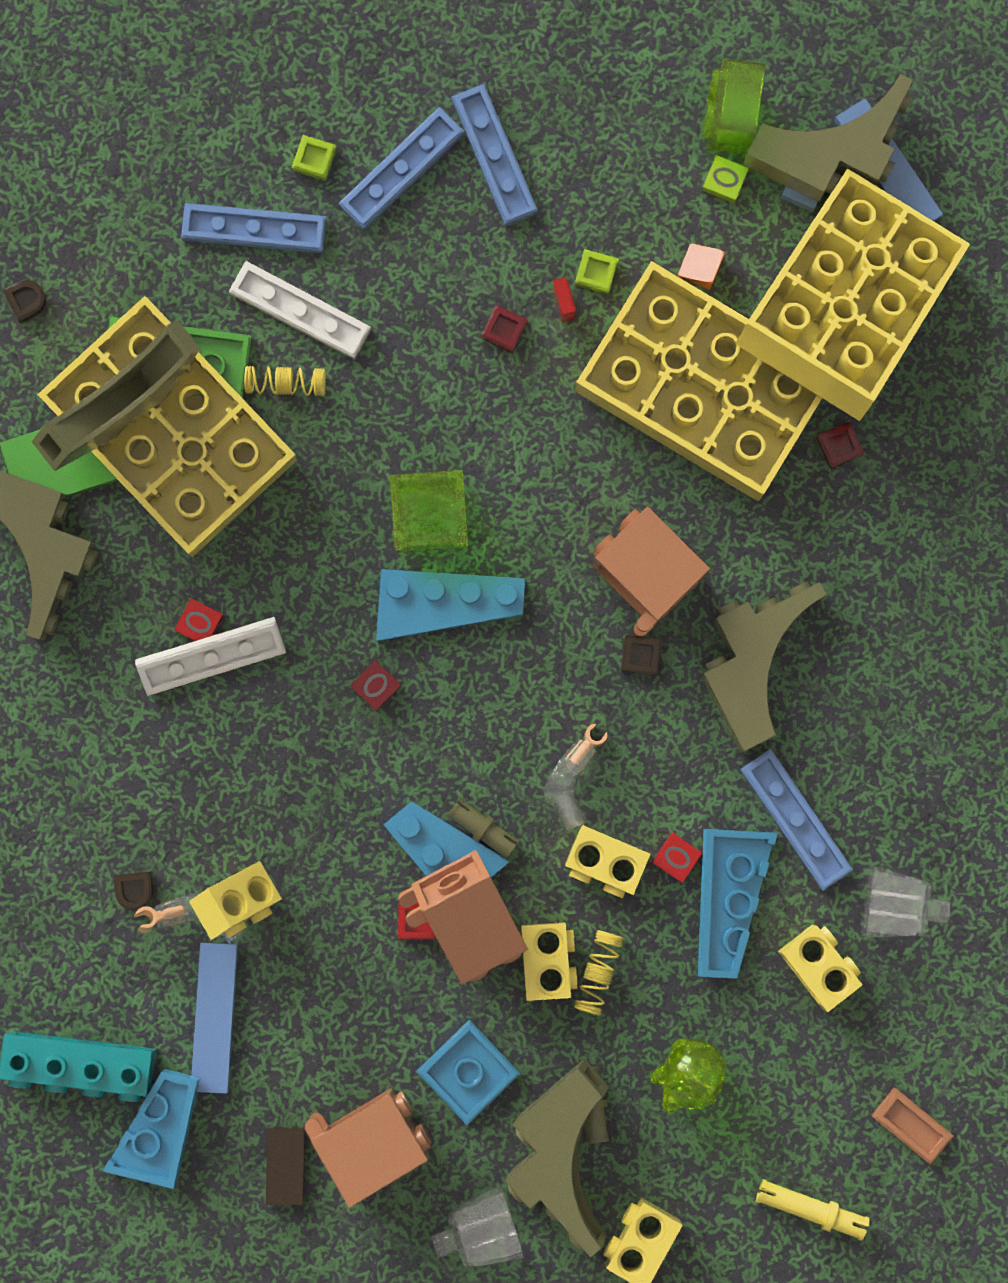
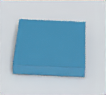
M470 1019L416 1071L466 1125L520 1075V1072Z

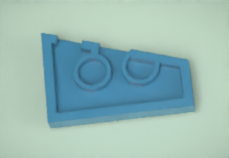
M412 801L384 824L426 876L477 850L490 877L494 876L509 863L508 860Z
M164 1069L145 1098L129 1129L120 1140V1144L111 1159H109L104 1167L103 1172L174 1189L179 1178L200 1077Z

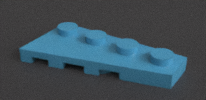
M381 569L376 642L523 616L525 578Z
M703 829L698 954L699 977H738L750 934L748 930L753 913H756L759 891L763 877L765 878L769 867L768 859L772 845H775L778 833Z

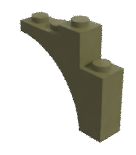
M900 74L889 92L873 108L860 117L837 127L818 131H791L762 123L747 152L743 165L817 202H820L824 192L829 194L833 192L840 176H843L847 169L875 186L879 180L886 182L895 165L894 162L889 160L895 148L888 144L898 125L892 123L897 112L904 115L913 97V94L907 92L913 80Z
M178 320L168 324L145 350L112 379L66 412L47 422L33 439V445L52 469L56 471L117 438L133 418L159 405L167 398L178 384L176 379L199 353L200 347Z
M0 471V520L6 525L20 546L31 578L32 608L26 635L38 640H46L47 634L52 636L57 628L60 615L55 613L60 600L65 601L70 592L72 581L68 580L69 574L84 577L86 571L91 572L98 556V552L94 551L96 543L55 529L57 522L63 523L69 509V503L65 502L66 494Z
M806 581L789 590L791 597L781 602H778L777 598L774 597L758 605L759 613L757 614L754 613L749 602L740 606L737 600L718 609L720 616L713 623L732 659L727 661L725 655L707 663L708 671L703 673L701 678L740 753L776 736L767 702V682L771 661L779 641L791 623L805 609L827 595L820 582L810 586L809 582Z
M583 1059L522 1111L512 1124L516 1128L515 1131L520 1141L527 1147L531 1146L534 1151L511 1170L505 1181L508 1184L511 1195L518 1202H524L529 1209L541 1200L547 1215L553 1221H559L568 1231L572 1244L577 1249L584 1250L589 1257H592L602 1248L607 1234L598 1224L586 1201L580 1180L578 1155L580 1139L587 1117L597 1102L604 1097L609 1086L590 1064Z

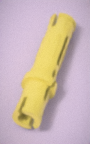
M765 1179L762 1180L759 1190L770 1193L773 1196L763 1192L757 1193V1203H763L822 1225L821 1229L828 1232L834 1229L858 1238V1240L862 1241L867 1230L852 1224L863 1228L865 1226L868 1227L869 1217H863L838 1208L839 1204L830 1201L827 1204L768 1182Z

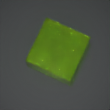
M723 58L720 70L713 69L706 101L708 106L701 135L702 138H708L706 150L747 155L756 134L766 64Z
M463 470L390 475L396 553L468 548Z

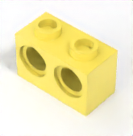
M582 825L565 866L571 869L569 876L587 884L590 883L591 878L605 883L604 891L623 899L625 892L634 895L650 854ZM587 845L595 847L599 853V860L592 867L582 865L578 857L581 848ZM619 860L628 861L633 868L632 876L627 881H618L613 875V866Z
M259 861L209 887L190 900L189 903L212 940L225 933L228 939L247 928L245 921L251 919L253 924L273 914L270 907L282 898Z
M565 922L521 925L522 938L528 950L523 952L526 1000L571 998V989H577L576 967H569L568 952H575L573 930H566ZM552 932L557 935L559 945L554 952L544 953L538 948L537 942L541 934ZM548 969L557 970L561 974V983L553 990L545 989L540 983L542 973Z
M811 925L781 948L778 953L821 1009L829 1012L862 986V983L857 978L861 972L848 956L842 959L834 948L838 945V942L826 927L820 930L817 925ZM814 940L820 947V954L816 960L809 962L803 957L802 949L805 943ZM838 970L843 978L842 985L839 989L830 991L826 987L825 978L830 971Z
M641 1197L637 1205L634 1203L629 1205L621 1221L626 1226L619 1238L614 1235L612 1236L603 1253V1256L607 1257L605 1262L606 1269L630 1283L652 1282L682 1227L680 1219ZM646 1217H655L659 1220L658 1230L649 1235L642 1233L639 1230L640 1222ZM628 1250H636L641 1254V1260L635 1267H626L621 1263L622 1255Z

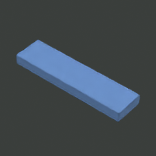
M482 84L452 96L453 105L505 227L538 214V209L485 85Z
M863 99L837 115L834 122L837 126L848 123L865 114L871 109V106L866 99ZM891 139L888 145L895 149L889 160L894 162L895 165L886 182L879 180L877 186L932 221L939 220L943 213L894 140Z
M439 107L338 203L339 207L364 231L464 135V130Z
M185 203L181 239L182 241L323 253L327 219L326 216Z
M771 749L740 769L822 891L853 871Z
M200 943L192 1076L200 1077L197 1092L229 1093L238 944Z

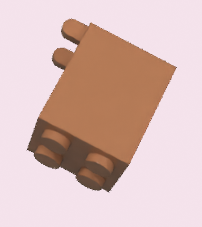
M648 506L641 513L637 509L633 510L621 522V527L618 529L620 533L615 538L609 534L594 549L593 556L595 559L592 566L641 616L633 629L634 634L639 637L645 636L710 570Z
M477 850L412 883L411 888L403 891L398 896V901L404 908L419 903V907L407 913V924L410 927H418L428 921L461 984L483 978L489 970L502 963L508 964L520 957L521 953L528 950Z
M392 1087L328 1125L324 1116L319 1112L313 1113L305 1123V1130L311 1139V1143L349 1208L428 1161L429 1148H431L430 1144L432 1143L431 1138L422 1124L415 1126L410 1117L413 1108L403 1091L397 1094Z

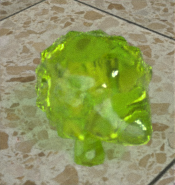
M680 1038L673 1043L671 1052L666 1058L664 1065L659 1066L651 1073L650 1081L655 1086L665 1082L662 1106L667 1113H672L680 1108H690L691 1110L703 1109L708 1105L714 1104L716 1096L721 1093L722 1083L727 1079L724 1074L727 1064L714 1044H710L703 1039Z

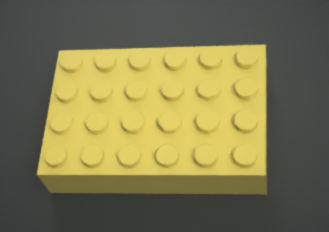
M847 169L746 323L735 344L860 421L880 393L970 244Z
M652 261L580 375L575 387V392L758 502L766 492L822 399L817 394L735 344L748 322V318Z
M144 296L37 395L57 416L61 415L91 395L124 369L171 322ZM200 353L194 357L176 379L177 386L162 403L133 418L117 438L91 451L192 558L297 461L296 454Z

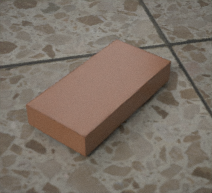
M895 1087L871 1115L930 1165L953 1137L950 1132Z

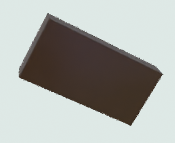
M268 1128L266 1205H303L305 1128Z

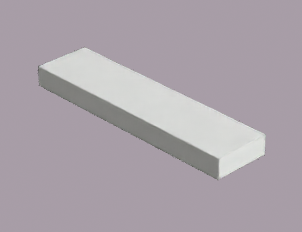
M245 261L229 290L230 295L355 360L371 331L369 325Z
M275 617L136 659L135 663L146 694L149 696L285 654L286 650Z

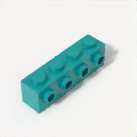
M11 1031L5 1033L3 1038L0 1079L9 1080L8 1086L15 1088H31V1083L45 1084V1091L67 1093V1089L70 1087L82 1089L81 1095L104 1097V1092L119 1093V1100L140 1102L141 1096L146 1097L152 1088L157 1049Z

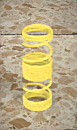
M246 366L244 387L246 394L253 393L254 384L256 391L262 394L269 375L271 390L275 395L288 394L292 396L297 389L299 376L303 392L306 396L311 393L313 385L315 396L322 397L325 395L326 373L324 368L314 369L308 393L305 390L301 368L298 369L293 392V370L291 367L276 368V391H274L271 370L268 366L261 392H259L254 366Z
M597 930L595 936L597 939H594V942L616 956L589 955L592 960L603 966L588 962L583 978L606 987L581 985L579 988L602 1003L575 1000L574 1008L600 1016L602 1010L593 1005H603L605 1002L584 988L609 989L614 969L594 957L618 958L619 955L615 951L599 942L622 947L624 938Z

